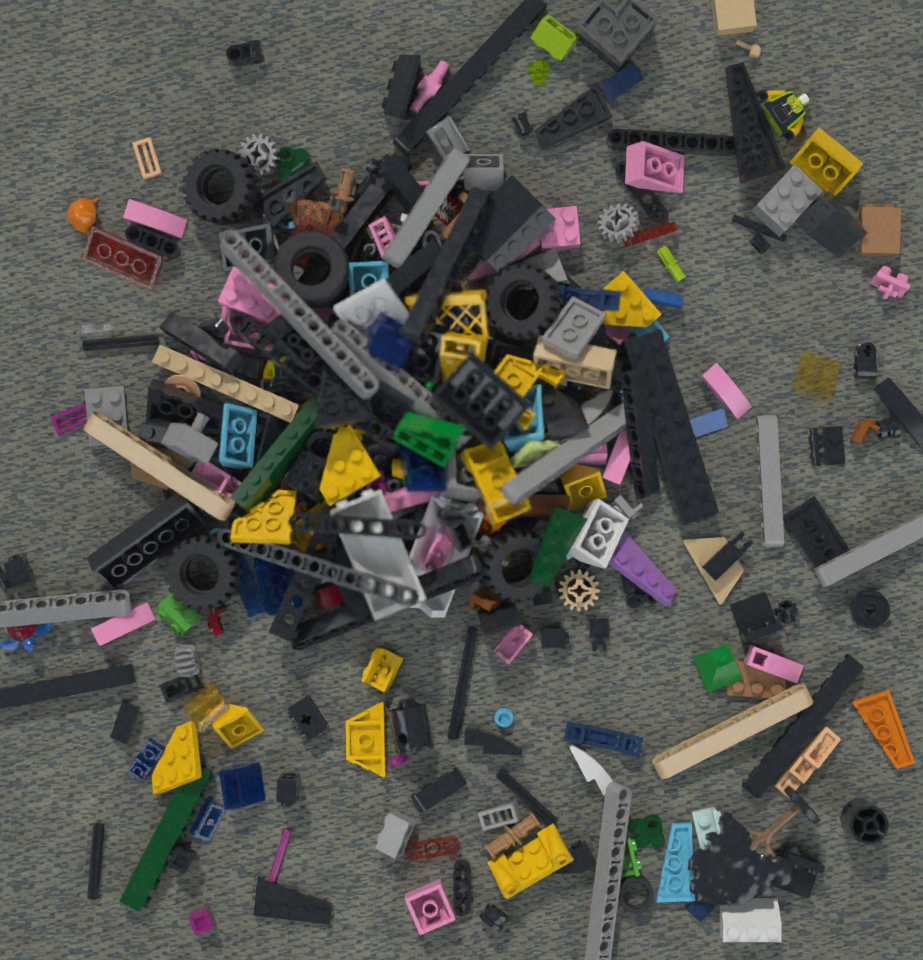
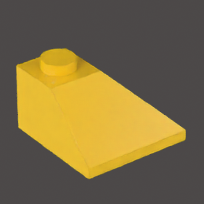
M575 464L559 475L565 494L570 496L572 511L586 506L588 502L607 498L602 476L597 468Z
M225 703L209 712L214 730L230 749L265 731L263 726L246 707Z

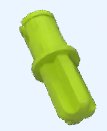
M663 246L658 249L657 253L665 264V269H668L675 282L677 283L685 278L686 275H684L677 263L678 259L675 260L668 247Z

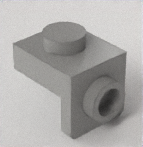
M621 495L611 503L613 509L628 519L631 517L634 520L642 513L640 511L643 507L642 503L632 509Z

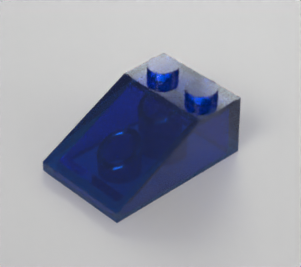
M400 443V463L407 492H446L445 467Z
M283 550L279 553L281 560L284 558ZM255 557L254 569L268 615L276 614L296 570ZM295 596L293 603L296 606H302L303 600L300 596Z

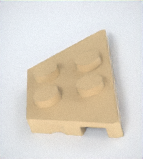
M725 537L683 540V544L716 601L721 605L744 570L737 560L721 577L714 581L702 566L727 543Z

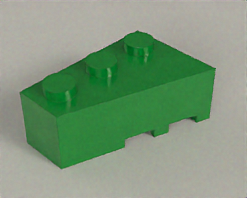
M407 412L399 423L393 439L445 467L453 456L466 427Z

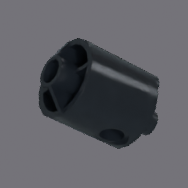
M413 698L399 700L398 707L388 710L396 753L406 752L407 749H411V752L423 750L422 748L433 746L426 703H418Z
M855 798L849 801L841 811L840 821L843 828L857 841L863 844H875L886 836L889 826L887 816L872 802Z

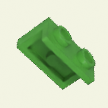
M173 592L162 600L155 610L159 618L165 620L170 625L171 630L182 637L202 616L196 610H193L192 607L187 608L183 606V601L177 602L174 599L176 595Z
M626 835L621 878L631 875L640 876L639 870H642L639 858L636 859L634 851H637L635 840H631L629 835Z

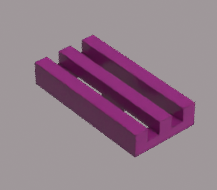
M86 403L51 417L57 435L87 423V419H84L61 430L59 428L86 416ZM84 408L85 412L57 423V419Z

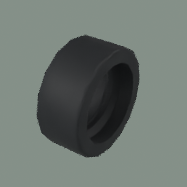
M631 875L621 880L618 901L624 910L630 913H641L646 911L654 901L652 885L642 875L637 877ZM633 882L642 884L647 892L645 900L638 905L628 903L624 897L626 886Z

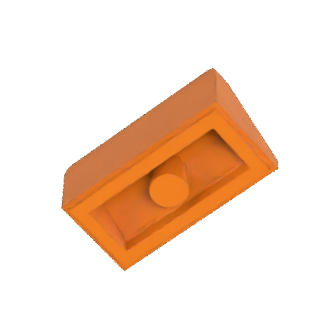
M485 514L478 533L481 536L488 537L507 521L492 526L488 515Z

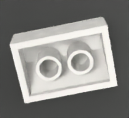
M600 499L587 503L582 517L588 519L568 554L581 562L605 569L629 519Z
M753 898L752 901L746 902L741 906L720 905V938L722 941L781 942V917L778 898Z

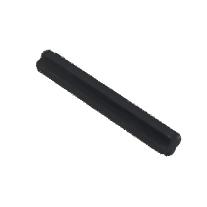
M151 334L84 340L82 347L84 351L150 346L158 345L159 338L158 335Z
M501 769L496 774V777L549 826L557 822V818L504 769Z
M95 823L93 825L87 898L90 900H96L99 897L104 823Z

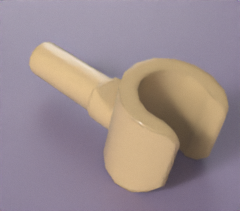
M737 39L735 44L750 50L749 57L759 58L761 50L759 45H748Z

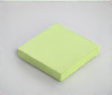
M559 440L530 441L510 459L512 467H530L558 448L560 442Z

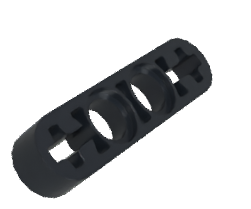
M626 161L619 162L615 168L617 178L654 223L662 224L668 218L666 207L652 190L641 188L633 190L630 185L625 184L626 174H620L619 171L620 166L626 167ZM645 195L651 196L653 199L652 204L645 205L642 202V197ZM655 203H657V211L664 212V214L662 215L663 219H661L660 217L656 219L655 210L653 209L650 212L648 209L652 208L655 205Z

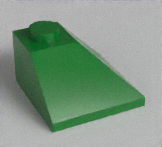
M729 643L693 657L708 693L744 678Z

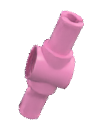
M441 60L432 74L425 75L417 87L418 95L410 106V110L415 114H418L427 101L429 102L437 91L441 90V80L450 68L446 62Z

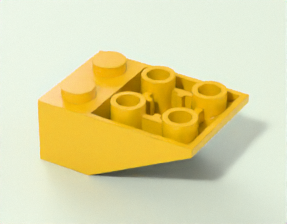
M452 332L442 335L440 351L442 384L471 351L484 362L487 338Z

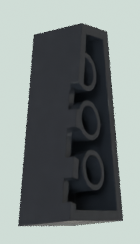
M157 379L152 380L148 387L146 423L164 426L178 423L191 427L197 413H201L209 418L202 432L222 435L223 406Z

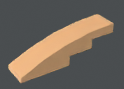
M824 727L773 786L785 797L789 798L784 789L790 785L796 791L801 783L804 784L813 771L822 765L841 739L828 727Z

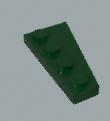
M553 507L529 582L549 588L588 518Z

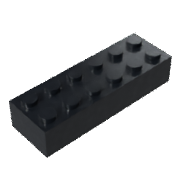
M176 492L89 555L87 560L92 572L111 590H119L169 554L181 542L191 538L206 527L208 523L200 509L193 502Z

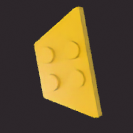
M380 702L346 720V760L358 764L366 770L373 771L381 777L386 776L384 702Z

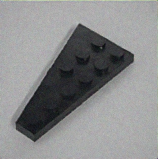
M744 62L725 68L739 179L740 183L781 171L786 166L761 104H757L759 99L757 96L754 97L756 92Z
M330 314L328 328L330 330L338 320H341L337 314ZM336 355L338 360L344 361L343 357ZM324 360L315 430L373 421L374 415L370 399L361 398ZM350 370L351 374L358 375L355 370Z

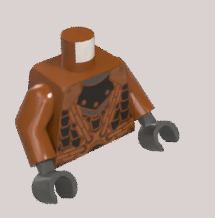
M288 191L283 196L284 201L288 203L290 215L295 226L298 225L304 215L334 229L341 222L340 206L343 204V199H339L337 203L335 202V196L329 200V203L303 199L296 201V191L292 192V197L288 195Z

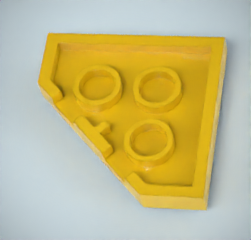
M625 271L621 272L603 288L604 290L622 292L619 312L602 311L606 313L605 325L648 327L662 315Z
M351 425L333 436L320 490L329 506L336 504L381 477Z
M277 490L271 494L272 497L264 503L260 502L250 509V513L243 518L239 517L233 521L231 542L290 544L292 529L288 521L290 516L296 511L297 491Z
M189 721L176 727L152 773L153 794L159 795L202 778L196 722Z

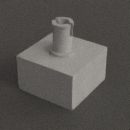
M465 154L470 160L464 168V191H471L473 187L496 191L503 184V154Z
M197 413L191 427L186 424L171 423L161 441L162 445L190 461L208 464L218 445L217 442L201 434L209 420L208 417L201 413Z

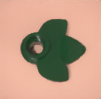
M289 146L280 148V152L277 153V156L280 157L277 166L279 177L284 181L306 168L304 162L311 158L309 152L303 148L293 149ZM285 153L290 154V158L287 160L283 158Z
M649 814L645 818H635L627 827L628 832L635 834L637 849L644 848L650 843L656 848H660L664 841V835L661 831L662 821L655 814ZM652 820L656 822L654 827L649 826V822Z

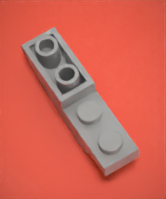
M611 389L599 393L594 399L585 401L580 405L589 426L607 413L612 402L613 391ZM579 432L574 433V434H571V435L566 436V437H563V438H560V439H557V440H559V442L562 443L563 441L569 439L570 437H571V438L574 437V436H575L576 434H578Z

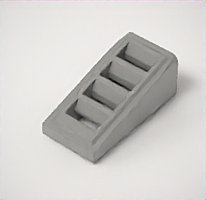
M516 801L478 812L483 831L517 823L522 819ZM509 808L511 809L513 818H511L508 810ZM502 810H504L506 820H503L501 814ZM494 812H496L499 822L497 823L493 815ZM489 814L491 825H486L483 815Z

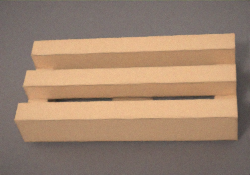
M151 137L133 142L143 179L146 180L162 175ZM145 143L149 144L157 171H153ZM139 145L142 146L144 152V156L150 172L148 174H146L144 168V164L138 148Z

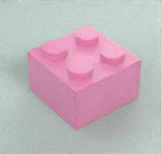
M577 206L547 209L556 219L539 235L541 251H548L553 248L556 250L579 248L581 243Z
M441 878L405 894V902L420 935L456 920V913Z

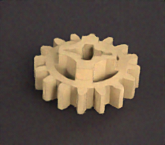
M580 569L577 570V574L570 571L571 576L564 575L565 582H559L563 585L562 588L558 589L559 592L563 593L559 598H565L563 604H570V610L574 606L577 608V611H580L581 607L588 610L587 605L594 606L592 600H598L595 593L600 592V590L595 589V586L599 583L592 581L595 577L594 575L588 577V571H585L584 574H581ZM575 578V583L567 587L568 583ZM583 578L590 583L591 587H586L583 584ZM578 585H580L582 589L588 591L581 592L578 596L576 592L570 590L577 589ZM567 594H572L575 597V602H572ZM587 594H591L589 599L583 602V598Z

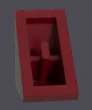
M338 584L314 591L317 593L313 601L315 611L345 602Z

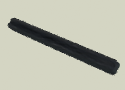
M471 626L467 630L447 735L448 739L457 740L477 639L478 628Z

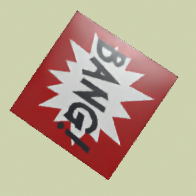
M447 194L436 211L435 216L447 227L460 213L462 207Z

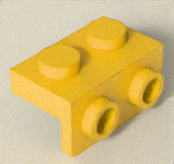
M376 647L371 654L368 667L363 671L361 682L388 693L403 657L385 648Z

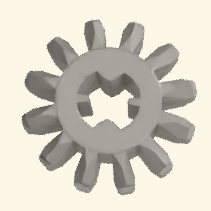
M185 644L176 647L174 660L179 675L181 677H191L198 674L200 661L195 646Z

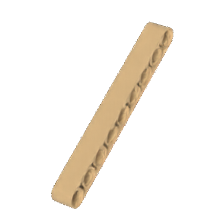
M93 411L84 426V430L88 434L212 516L226 521L235 506V502L231 498L103 414Z
M804 683L797 684L655 756L652 759V764L660 779H667L804 710L813 704V699Z

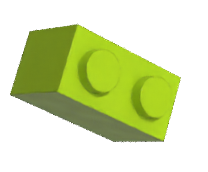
M548 14L540 21L530 38L534 40L537 46L547 50L553 58L561 61L568 55L579 37Z

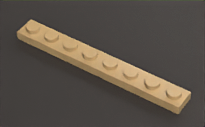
M159 345L152 361L157 365L187 376L196 382L290 423L296 417L300 408L298 404L162 345Z

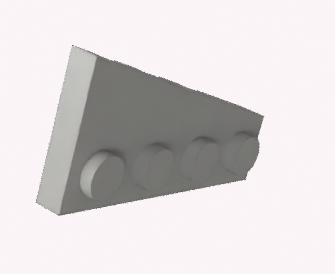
M555 248L517 263L520 266L522 264L534 265L549 273L558 283H569ZM496 272L484 277L487 287L490 284L493 285L495 283L494 277L496 275L501 276L502 273ZM526 285L518 290H532L533 286Z

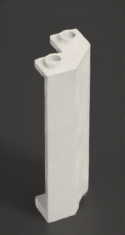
M372 489L361 493V498L349 503L347 499L336 503L337 508L330 510L331 514L393 519L381 489L375 492ZM336 519L334 522L337 529L340 530L343 523L340 519ZM356 520L353 524L356 531H361L363 526L360 521ZM375 522L373 524L374 531L378 533L382 531L381 523ZM394 524V525H393V531H394L396 534H399V532H398V530H397V527H396V525ZM340 534L354 569L412 587L419 594L417 603L426 600L401 538ZM371 579L368 582L369 589L374 587V582ZM388 585L386 588V593L389 596L392 593V587L390 585ZM407 591L404 594V599L408 602L411 595ZM364 593L375 620L413 606L399 605Z
M432 495L423 518V522L427 526V533L424 537L415 540L409 556L413 561L412 566L417 577L432 571L431 569L423 571L421 566L438 531H443L437 518L438 512L450 506L465 509L469 504L441 495ZM479 511L472 519L466 517L474 538L484 516ZM421 526L417 535H420L422 533ZM453 545L443 566L468 557L471 548L459 553ZM455 590L409 608H420L429 617H445Z

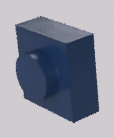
M697 896L695 901H692L686 907L699 922H702L714 909L708 902H697Z

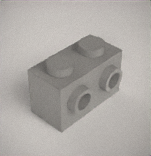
M398 811L387 814L383 821L384 828L376 839V842H378L376 849L394 859L401 857L416 820Z

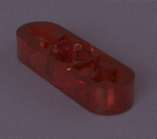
M673 221L635 233L633 237L627 236V241L623 239L624 246L628 247L678 231L676 222Z
M453 835L413 841L406 845L405 855L409 860H420L455 854L460 849V841ZM449 840L457 843L453 850H450V847H444V851L441 852L439 841H443V845L449 844ZM429 843H436L438 845V850L435 853L427 850ZM420 844H424L425 855H422V851L416 852L415 856L408 852L411 850V846H415V849H421Z

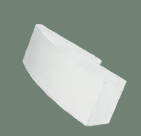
M570 744L569 747L587 782L595 779L604 796L608 784L613 782L611 777L591 755L574 744Z

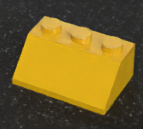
M820 127L789 162L802 170L823 191L828 192L830 190L834 196L844 188L863 165L858 158Z

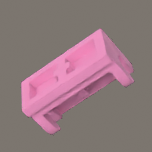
M438 531L423 561L421 570L427 571L431 569L433 571L443 567L453 546L443 531Z
M522 624L512 627L494 649V652L507 664H510L533 633Z

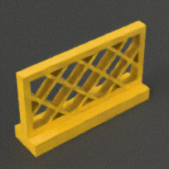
M486 290L450 291L441 307L445 312L440 318H436L435 321L437 322L435 325L447 326L442 319L448 314L455 320L450 327V332L455 333L452 329L458 323L466 330L463 333L464 335L468 332L470 336L488 339L485 299L487 298ZM411 293L405 297L406 305H409V313L419 293ZM454 305H458L463 310L459 317L450 311ZM472 305H480L481 313L478 317L469 311ZM465 313L474 320L469 327L460 320ZM476 322L482 327L483 334L477 335L471 330Z

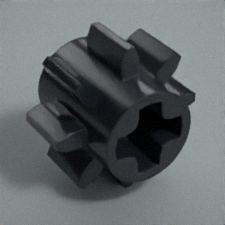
M789 600L778 603V608H774L777 620L784 624L795 622V616H799V609L796 608V603H792Z

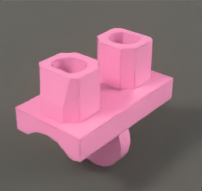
M883 266L872 278L870 284L878 287V290L883 292V299H887L889 295L892 297H902L910 288L908 276L898 274L894 278L890 276L891 268Z

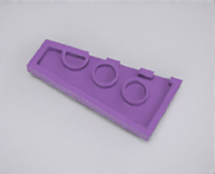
M623 531L608 564L664 606H668L677 589L628 534Z

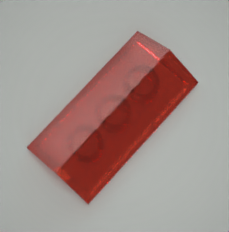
M93 225L82 261L152 291L162 269L163 256ZM88 256H90V257H92V258H95V259H97V260H99V261H102V262H104V263H106V264H108V265H111V266H113V267H115V268H118V269H120V270H122V271H124V272H127V273H129V274H131V275H133V276H136V277H138V278H140V279H143V280L149 282L150 284L144 283V282H142V281H140V280H138V279H135V278H133V277H131V276H128V275H126V274H124V273H122V272H119V271H117V270H115V269H113V268H110V267H108V266H106V265H103V264H101V263H99V262H97V261H94V260L88 258Z

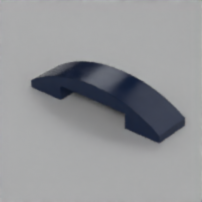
M557 284L562 290L560 297L564 299V305L560 306L565 307L570 299L575 297L600 311L619 312L621 291L604 289L601 291Z
M567 721L564 741L587 744L636 757L640 756L643 741L642 737L571 721Z

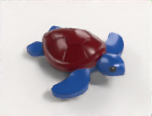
M53 623L7 627L8 634L12 639L1 641L0 646L2 649L13 651L18 649L22 642L25 650L33 652L35 641L32 636L46 635Z

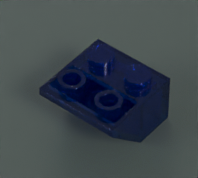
M381 312L368 328L367 351L373 356H378L385 360L389 365L401 369L414 341L402 337L401 331L404 324Z
M260 762L224 767L219 771L225 810L246 807L266 800Z

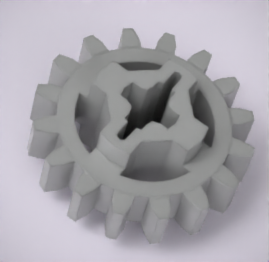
M261 133L259 136L258 134H252V138L247 136V143L241 142L244 148L238 150V152L242 153V157L246 158L249 164L255 168V175L259 176L261 174L265 176L266 171L272 173L271 167L278 166L275 160H280V157L276 156V153L280 152V149H275L277 142H271L272 137H266L265 134Z
M617 203L616 207L610 205V210L604 209V215H599L600 221H597L600 235L602 234L604 239L608 238L611 243L614 239L617 240V243H620V239L627 241V236L633 237V231H638L637 225H640L637 211H634L633 207L628 208L626 203L623 207L620 206V203Z

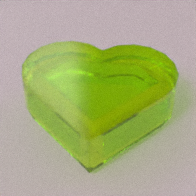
M540 60L526 66L534 84L542 85L546 81V74L550 71V64L546 60Z

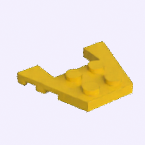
M506 355L495 370V373L524 398L538 377L557 387L565 376L566 370L560 368L556 370L550 368L549 365L543 364L541 366L533 364L526 359ZM527 409L518 419L517 423L526 431L536 414Z

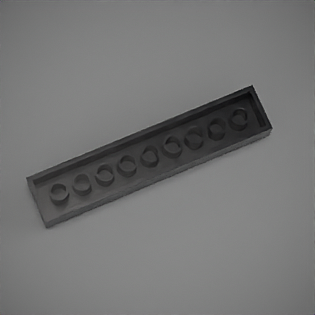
M656 329L621 341L630 370L641 367L647 376L655 450L679 523L686 525L719 514L662 330Z

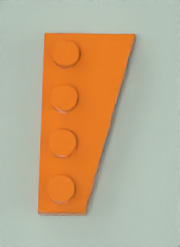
M889 689L852 701L896 769L915 764Z

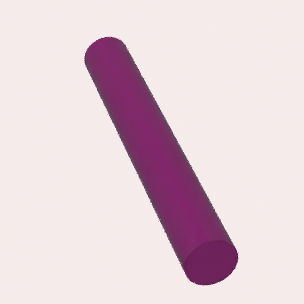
M284 828L268 879L272 883L276 882L292 830Z

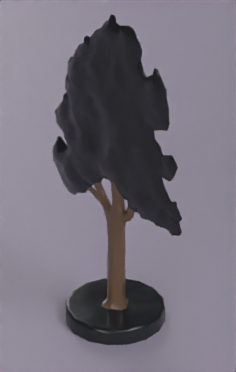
M790 785L784 789V792L794 805L763 832L755 831L749 833L745 827L733 818L731 813L724 812L723 816H719L720 834L718 835L716 832L705 834V839L711 842L709 853L699 848L688 860L687 870L697 871L695 878L690 881L689 890L697 896V902H710L712 904H720L721 906H741L746 902L752 901L754 896H771L773 893L772 881L775 879L778 886L789 884L793 870L790 860L779 856L776 857L770 846L772 838L800 812L815 825L821 821L820 817ZM764 842V854L759 855L756 853V849Z

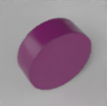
M405 752L398 753L388 758V762L391 767H396L406 762L408 757Z

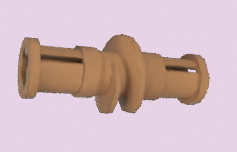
M345 168L340 169L342 173L337 186L338 191L332 192L336 195V203L339 199H343V204L340 206L341 222L348 212V203L355 201L350 195L353 190L354 177L357 175L356 171Z
M532 812L529 813L530 816L515 824L511 829L505 825L504 834L499 835L490 844L484 845L493 860L496 858V855L508 849L511 845L515 848V842L522 845V837L527 836L536 827H541Z

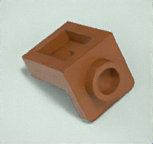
M869 418L859 420L849 441L861 444L869 434L868 429L877 432L881 427L877 426V422Z
M483 587L472 593L469 609L473 611L481 606L490 611L501 605L502 599Z

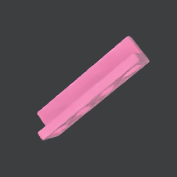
M436 478L402 487L392 493L388 491L383 496L390 512L428 502L432 495L440 496Z

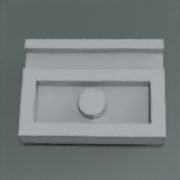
M449 116L426 131L442 160L445 159L453 147H456L463 153L470 150L452 118Z

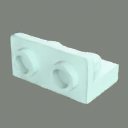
M714 807L692 812L699 847L703 850L710 849L711 842L705 839L706 833L716 832L718 835L720 834L721 827L718 822L721 813Z

